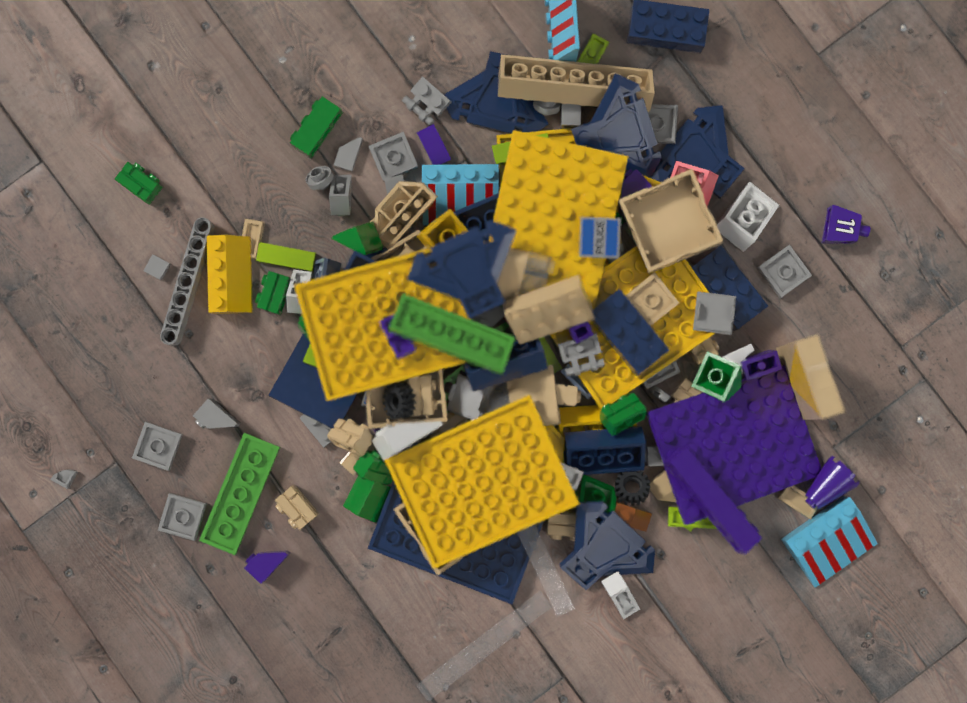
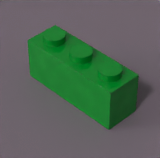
M323 96L313 103L311 108L313 110L302 119V126L298 131H294L290 137L292 147L310 159L313 158L343 114L341 108Z

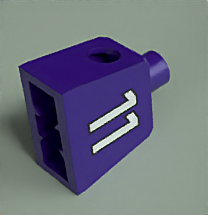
M832 205L827 208L822 243L853 244L858 241L859 236H869L870 226L861 225V214Z

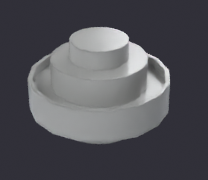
M534 100L533 107L542 115L548 116L558 113L561 109V103Z
M327 166L316 167L306 176V183L312 190H324L332 182L334 174Z

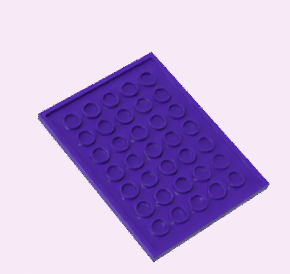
M785 365L781 366V370L745 381V378L742 379L741 388L726 402L709 394L701 393L646 412L662 462L679 447L691 448L696 453L697 460L709 469L708 473L711 477L720 482L721 489L733 498V503L736 507L815 478L821 471L806 422L802 418ZM664 465L683 524L688 525L707 518Z

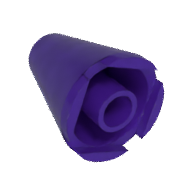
M833 456L828 458L805 494L807 498L805 502L812 509L815 507L820 509L860 484L859 480L857 482L853 480L856 476L841 461L837 463L833 461L835 458Z

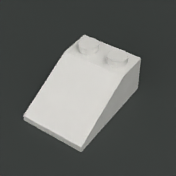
M749 182L716 224L720 234L744 252L756 241L779 205Z
M441 421L398 423L393 427L389 424L375 433L377 437L372 442L384 461L443 424Z

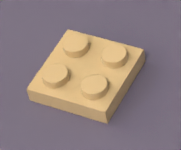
M653 273L625 295L650 326L679 304L656 273Z

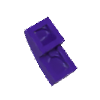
M434 124L416 132L432 165H441L451 160Z
M393 314L379 321L398 360L416 352V349L410 339L388 331L395 315Z

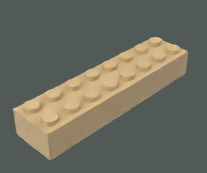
M501 54L498 97L598 107L615 73L639 84L641 91L637 92L636 96L637 99H644L648 112L651 110L655 92L653 72L650 69ZM628 96L624 97L625 103L630 102Z

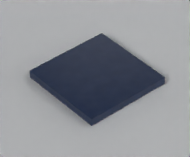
M302 334L268 396L332 429L338 419L344 420L359 392L329 401L326 400L318 368L303 363L310 342Z

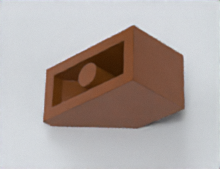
M616 502L615 513L631 528L647 532L652 513Z

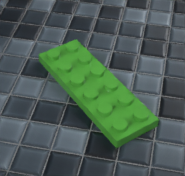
M402 294L388 330L500 375L504 372L515 339L513 336L406 294Z
M248 433L243 434L199 541L230 554H237L281 448L280 446Z

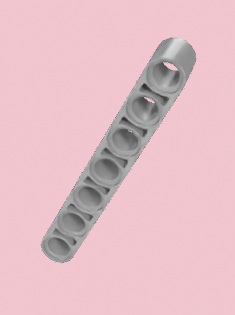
M203 217L198 218L194 222L160 338L166 345L177 346L182 341L207 259V236L214 235L215 232L214 224ZM204 223H208V229L201 232V226ZM202 241V248L200 250H196V243ZM196 259V267L190 268V262ZM190 277L192 279V283L188 287H185L184 281L185 279ZM181 296L186 297V302L183 305L179 304ZM176 314H180L181 319L175 324L173 318ZM174 332L175 339L169 342L168 335Z

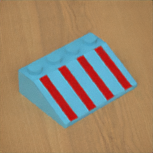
M545 0V6L549 7V13H546V24H550V31H547V42L551 43L548 57L551 60L576 62L579 52L576 0Z
M499 164L422 165V183L426 184L438 196L423 214V226H428L431 221L437 219L449 209L454 212L499 193Z
M848 496L840 497L813 516L812 519L807 520L781 539L814 588L878 544L862 513Z

